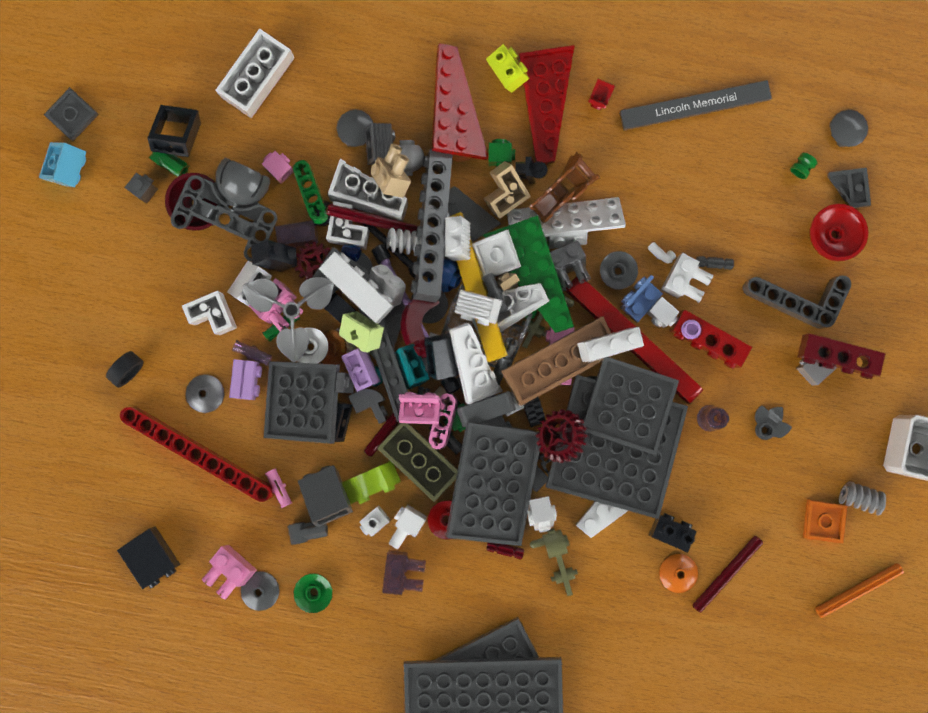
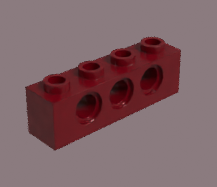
M808 333L802 335L797 357L802 358L803 362L808 364H815L817 362L827 369H834L836 367L840 368L843 373L853 374L855 372L859 373L862 378L872 379L873 377L881 376L886 353ZM820 347L823 348L825 351L823 357L819 355ZM839 352L842 353L844 357L842 362L838 360ZM858 358L862 359L861 367H859L857 364Z

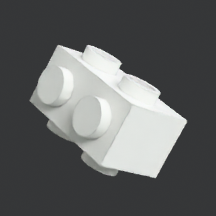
M549 496L529 500L530 510L527 511L529 525L534 526V530H539L540 533L550 531L551 527H554V521H557L555 505L551 506Z

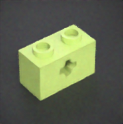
M355 311L343 314L339 336L346 339L348 343L357 346L361 351L370 352L380 348L384 327Z

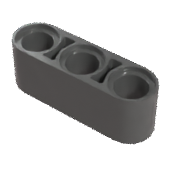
M510 391L457 408L463 427H466L467 421L479 423L516 410Z

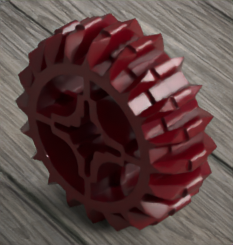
M559 409V412L552 411V416L547 414L546 421L540 420L543 424L542 427H537L540 434L535 435L537 438H540L536 443L538 446H541L539 451L544 453L546 458H550L554 462L558 461L559 463H564V461L570 462L572 457L578 458L577 452H583L581 446L587 445L583 441L584 438L588 437L587 434L583 433L587 430L586 426H582L584 421L579 419L578 414H573L570 410ZM566 421L564 424H561L560 427H555L558 423ZM558 432L562 433L565 440L560 437L561 435ZM565 444L569 445L566 449L558 451V449L562 448Z

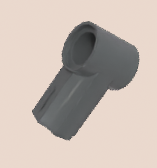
M299 522L287 525L291 545L328 536L327 524L316 527L312 522Z

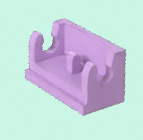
M357 348L341 356L357 392L381 382L368 352H363Z

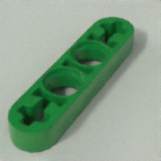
M300 160L294 164L293 172L307 212L315 224H323L328 219L325 203L312 168L307 161ZM302 168H304V172H305V174H306V175H304V176H303V174L301 173V169H302ZM307 181H312V185L310 187H303ZM312 196L318 197L315 202L309 203V199ZM317 208L320 211L319 217H317V212L315 210Z

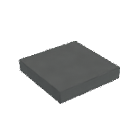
M71 88L44 114L72 141L99 115Z

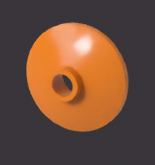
M673 554L662 562L659 570L660 580L668 590L675 593H683L689 591L696 584L698 568L690 557L684 554ZM679 571H683L681 578L677 577Z

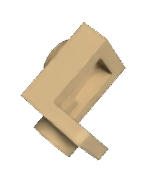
M506 272L499 276V280L496 281L498 287L505 291L519 287L516 282L520 279L516 273Z

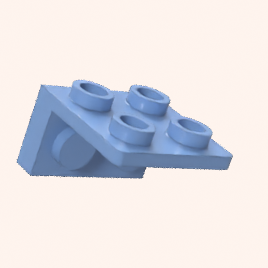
M652 275L647 278L644 276L634 286L636 290L628 293L621 301L623 305L620 308L637 323L663 295L660 290L650 283L654 278Z

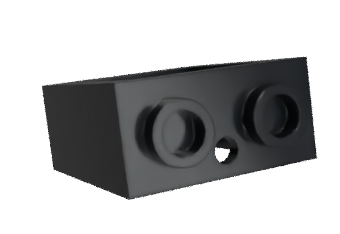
M160 105L147 137L151 152L189 157L201 125L198 110ZM172 121L188 124L184 136L177 137L161 134L165 122Z

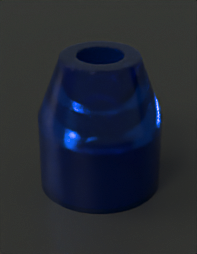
M344 244L341 249V253H344L355 262L358 261L362 252V247L352 244Z

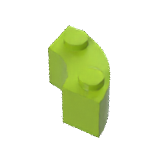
M389 461L342 482V485L351 504L357 501L359 504L370 500L369 496L384 490L387 493L395 489L394 485L401 482L394 464Z

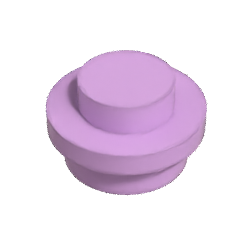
M695 320L685 321L681 327L682 335L687 339L697 338L701 333L700 324Z

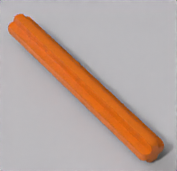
M894 564L815 608V611L819 617L823 618L904 573V570L899 564Z

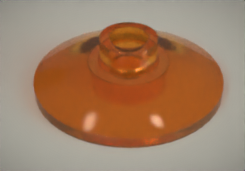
M328 330L324 332L329 345L328 353L321 361V364L340 365L343 362L341 356L347 352L346 340L339 336V331Z

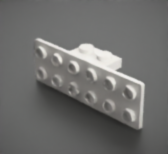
M615 197L565 203L546 223L543 224L541 222L545 237L548 236L549 249L561 248L575 241H579L580 245H587L588 232L625 228L626 222L620 199ZM530 208L513 209L507 213L508 224L512 225L537 216V214Z

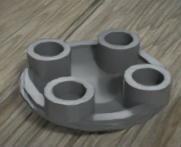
M356 109L347 111L338 120V136L348 147L362 146L366 143L365 127L373 123V120L364 111Z
M854 110L841 111L835 115L829 124L831 134L840 147L857 146L864 141L868 133L866 119L862 114Z

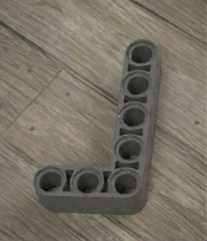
M841 275L832 278L828 282L817 305L759 277L751 278L743 284V292L747 296L818 329L830 327L835 323L851 288V280L847 276ZM837 281L842 284L841 290L836 285ZM751 282L757 285L756 292L750 288ZM769 290L774 293L775 297L773 300L768 297ZM829 298L834 300L833 307L829 305ZM786 299L791 300V308L786 306ZM804 307H807L809 310L808 316L803 313ZM822 315L826 317L827 321L825 324L821 322L820 318Z

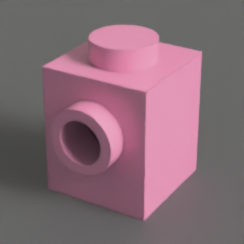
M274 151L269 153L263 160L262 165L280 184L293 173L292 167L288 164L290 160L283 153L279 155Z

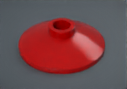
M449 500L438 502L431 508L428 514L429 529L436 537L445 540L451 539L446 537L448 523L443 520L445 516L450 515L452 501Z

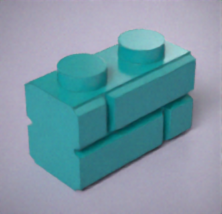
M414 344L401 347L395 352L407 389L420 386L430 379L427 371H425L426 368L421 356L414 350Z

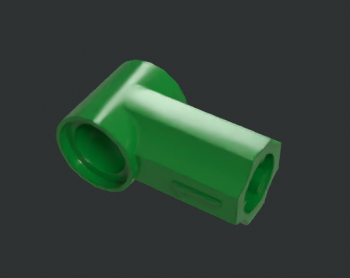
M152 152L148 157L177 177L186 174L190 167L176 155Z

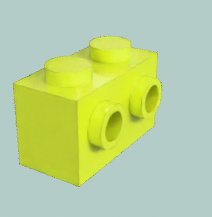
M503 44L488 56L486 60L505 89L512 93L530 78L526 74L528 71L526 66L522 62L519 63L516 57L518 55L515 50Z

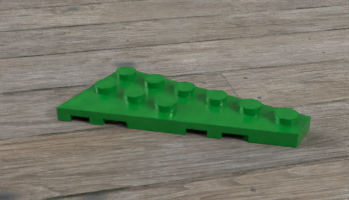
M537 215L483 234L487 238L509 230L521 267L510 271V273H516L520 279L518 283L521 287L541 283L549 302L539 307L538 310L555 333L573 328V320L539 216Z

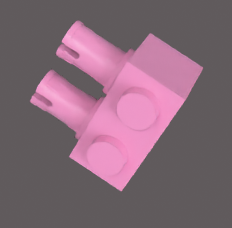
M275 278L273 282L278 288V295L275 300L283 304L294 302L297 296L284 283ZM273 303L272 308L267 312L258 311L249 305L260 319L269 324L273 323L279 331L285 329L283 326L286 328L290 326L280 315L283 312V308ZM300 308L299 314H302L303 310Z
M221 546L209 561L213 567L202 578V581L204 583L207 581L206 585L212 587L221 574L226 576L227 580L216 591L218 595L222 594L221 598L226 600L236 586L246 585L257 569L231 546Z

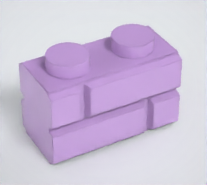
M233 359L229 398L255 400L259 396L260 385H257L258 377L260 378L262 375V366H259L260 362Z

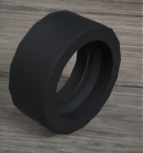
M129 351L112 364L106 373V378L117 388L122 387L136 376L144 362L133 351Z

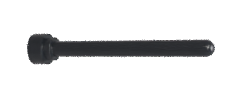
M363 224L386 246L387 237L376 226ZM396 248L393 254L408 267L409 274L415 279L416 274H413L414 262L403 252L400 254L399 248Z

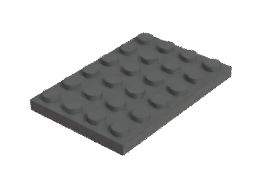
M467 421L447 525V538L522 545L529 500L531 498L540 446L536 444L540 438H537L535 435L540 434V431Z

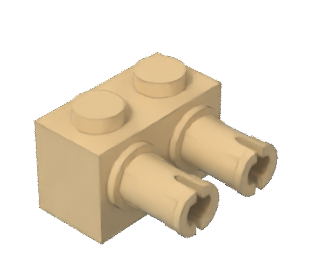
M392 143L385 158L377 157L375 164L371 167V175L383 194L404 198L411 183V180L404 172L409 159L406 155L400 154L402 148L399 145Z

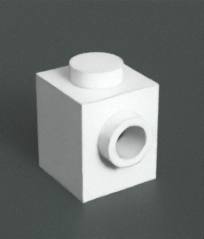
M663 297L659 298L647 312L652 318V323L659 328H665L668 325L671 327L678 320L676 316L679 311Z
M378 505L359 522L361 524L360 529L365 535L369 534L372 537L388 524L391 519Z

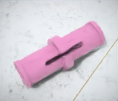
M277 469L266 472L265 475L272 487V493H275L281 508L291 504L292 501L285 489L286 484L282 482ZM274 480L277 481V484H278V486H279V488H280V490H281L283 496H281V494H280V492H279V490H278V488H277V486H276Z

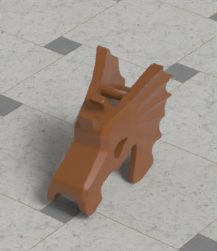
M577 151L574 156L571 155L564 170L555 182L529 206L540 217L543 224L570 199L572 201L587 190L588 185L600 179V176L598 174L595 175L582 160L583 156ZM577 166H578V167L582 170V172L588 177L587 180H586V178L579 172V170L576 168ZM566 177L574 185L569 191L561 183Z

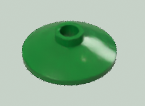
M307 574L299 579L295 585L294 600L297 606L305 612H321L327 608L332 600V586L322 575ZM311 589H316L317 595H312Z

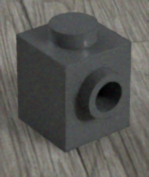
M135 173L124 187L146 204L158 190V188L152 185L154 181L145 174L140 176L138 173Z

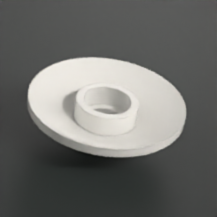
M312 327L304 328L309 336L308 345L312 343L314 349L310 351L307 347L305 353L297 362L318 364L328 353V340L320 330Z

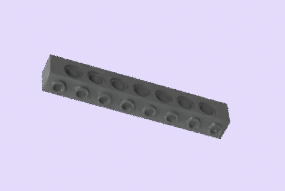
M430 149L427 156H424L423 162L425 173L422 174L421 184L424 185V189L421 190L419 202H422V208H419L418 219L421 221L416 231V237L419 238V242L416 244L414 255L417 256V262H414L413 274L416 275L415 281H412L411 292H414L413 299L436 303L441 297L445 250V218L448 215L453 155L434 152L432 149ZM431 187L436 188L438 192L433 191ZM429 205H434L436 209H432ZM428 222L433 223L435 227L429 226ZM426 240L432 241L434 245H429ZM424 258L430 259L432 263H427ZM422 276L428 277L431 282L424 281Z

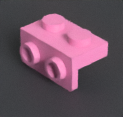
M413 392L399 394L400 423L439 424L441 401L438 395L434 393L416 395Z

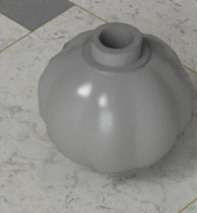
M400 140L399 146L402 148L400 154L406 155L409 159L404 172L407 176H413V172L423 166L424 152L419 145H415V141Z

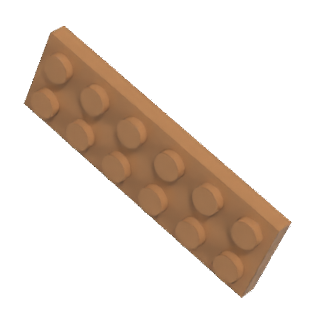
M599 317L502 370L519 406L526 404L603 361V358L591 362H582L577 345L579 342L611 334L603 317Z

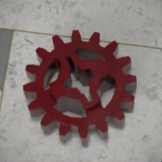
M313 242L312 246L306 243V249L299 248L301 253H296L298 267L295 268V271L301 272L299 274L300 278L305 277V280L312 278L320 266H313L308 260L316 261L317 259L321 264L323 262V253L327 256L330 252L329 247L324 249L323 243L319 247L316 242ZM314 251L313 254L306 255V254H308L309 252ZM303 262L307 265L306 272L303 269Z

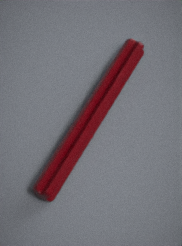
M329 204L326 210V214L388 230L390 228H394L395 231L402 229L403 233L405 230H409L412 233L417 231L418 227L417 225Z
M754 536L693 603L694 609L701 613L763 545V541L759 537Z

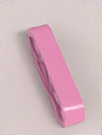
M446 393L439 398L441 401L439 418L446 416L448 424L445 427H441L439 424H432L429 444L434 449H443L448 444L458 405V400L453 394ZM450 397L452 405H448L447 411H451V413L448 414L441 412V410H446L447 404L444 403V400H448ZM436 429L446 430L445 433H441L440 439H442L443 442L437 445V442L434 441L435 437H439L440 432H436Z

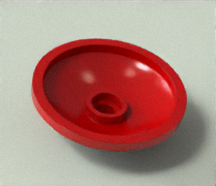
M833 204L823 208L815 215L810 225V240L813 247L821 256L831 261H846L856 257L864 249L868 240L869 231L865 218L857 209L846 204ZM832 232L836 233V238L832 237Z

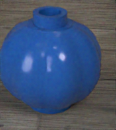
M444 258L441 290L445 293L453 288L456 289L462 278L457 263L449 258Z

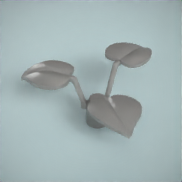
M322 277L305 280L299 288V293L304 298L297 304L295 302L283 304L275 300L278 295V288L273 281L268 279H258L245 283L243 285V292L248 303L258 311H269L273 303L283 308L284 314L290 318L291 329L285 328L277 335L276 343L278 349L292 362H296L303 356L309 343V336L304 328L294 329V318L300 312L299 307L304 302H307V305L312 309L319 310L326 307L331 300L334 283L330 279Z

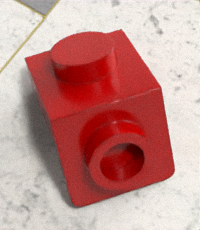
M598 78L588 100L591 103L590 106L597 110H601V108L606 109L615 85Z

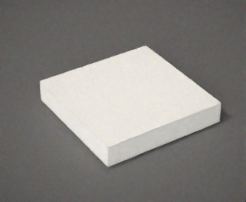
M509 230L502 231L472 244L483 276L493 273L494 277L521 267Z

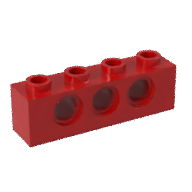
M682 310L679 313L678 320L670 330V332L674 333L673 336L681 341L687 340L694 349L699 351L701 349L708 352L707 355L715 360L718 358L723 360L724 365L731 369L743 366L752 346L687 310ZM687 320H695L701 326V333L695 339H687L682 335L681 327ZM707 336L713 338L714 343L712 346L706 343ZM725 345L730 347L729 355L723 352Z

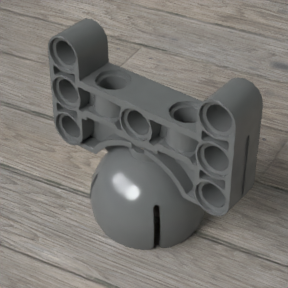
M225 157L217 167L215 183L196 175L188 178L171 215V224L175 228L184 229L190 225L193 216L242 237L248 240L244 249V256L248 261H252V258L248 255L249 248L263 242L257 240L256 232L258 230L265 231V240H269L278 219L277 214L273 210L258 203L269 189L270 178ZM195 179H199L202 184L198 190H194L191 186L192 181ZM187 197H191L194 202L190 208L184 205V199ZM204 198H206V199H208V200H210V201H212V202H214V203H216V204H218V205H217V206H214V205H212V204H210V203L204 201ZM267 212L274 215V221L269 224L263 220V216ZM224 213L230 216V222L226 225L220 222V216ZM180 214L186 219L185 224L182 226L176 223V217ZM240 215H243L251 220H254V222H249L241 218Z

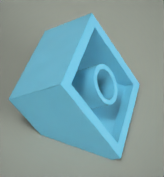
M50 142L39 178L63 186L75 187L80 181L79 173L81 167L86 162L85 155L87 151L67 143Z

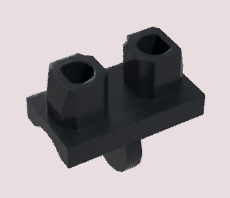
M526 157V162H516L515 171L520 179H527L530 184H535V178L541 179L545 177L548 171L545 163L540 161L534 163L532 157Z

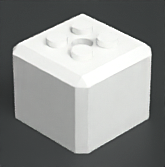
M898 415L893 418L883 464L887 472L928 481V417ZM915 443L920 446L918 454H914L912 451V446Z

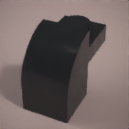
M336 293L332 294L329 304L324 307L340 323L343 314L356 311Z

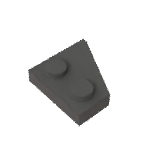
M867 168L829 172L827 174L829 180L847 205L853 208L871 206Z

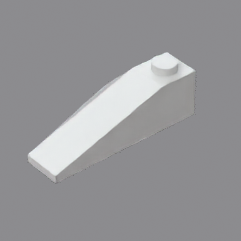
M541 283L503 291L502 296L508 310L498 314L497 323L500 332L549 302ZM472 318V322L478 332L475 319Z

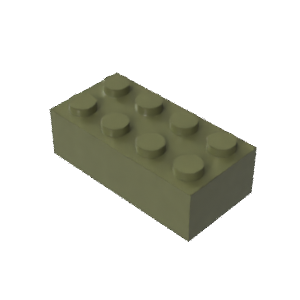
M400 423L377 448L433 502L439 498L457 477L458 469L437 449L432 448L429 441L409 423Z

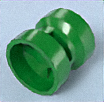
M801 153L798 157V162L792 165L790 171L800 179H807L810 175V170L814 169L818 162L812 155Z

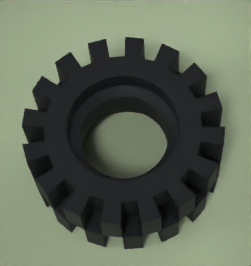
M539 396L524 404L530 427L541 425L540 420L546 421Z

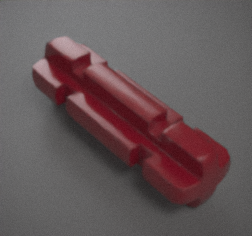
M487 543L486 550L494 553L495 551L497 554L509 557L514 556V558L520 560L524 556V549L514 548V546L506 544Z

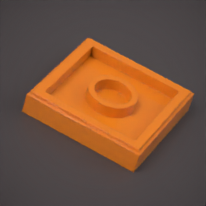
M807 499L803 538L843 544L847 505Z

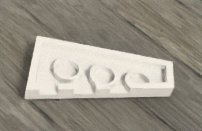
M466 323L449 329L465 402L470 405L502 392L500 385H498L495 379L494 372L487 363L486 356L480 349L481 345L471 325Z
M595 501L577 522L576 526L592 538L628 510Z

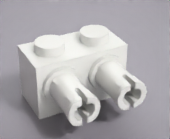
M682 253L677 257L661 290L676 298L686 295L699 303L705 292L691 286L690 280L694 278L708 286L713 275L698 268V260Z
M408 504L405 508L401 507L394 518L397 520L395 524L397 530L389 544L399 549L407 534L416 537L427 516Z

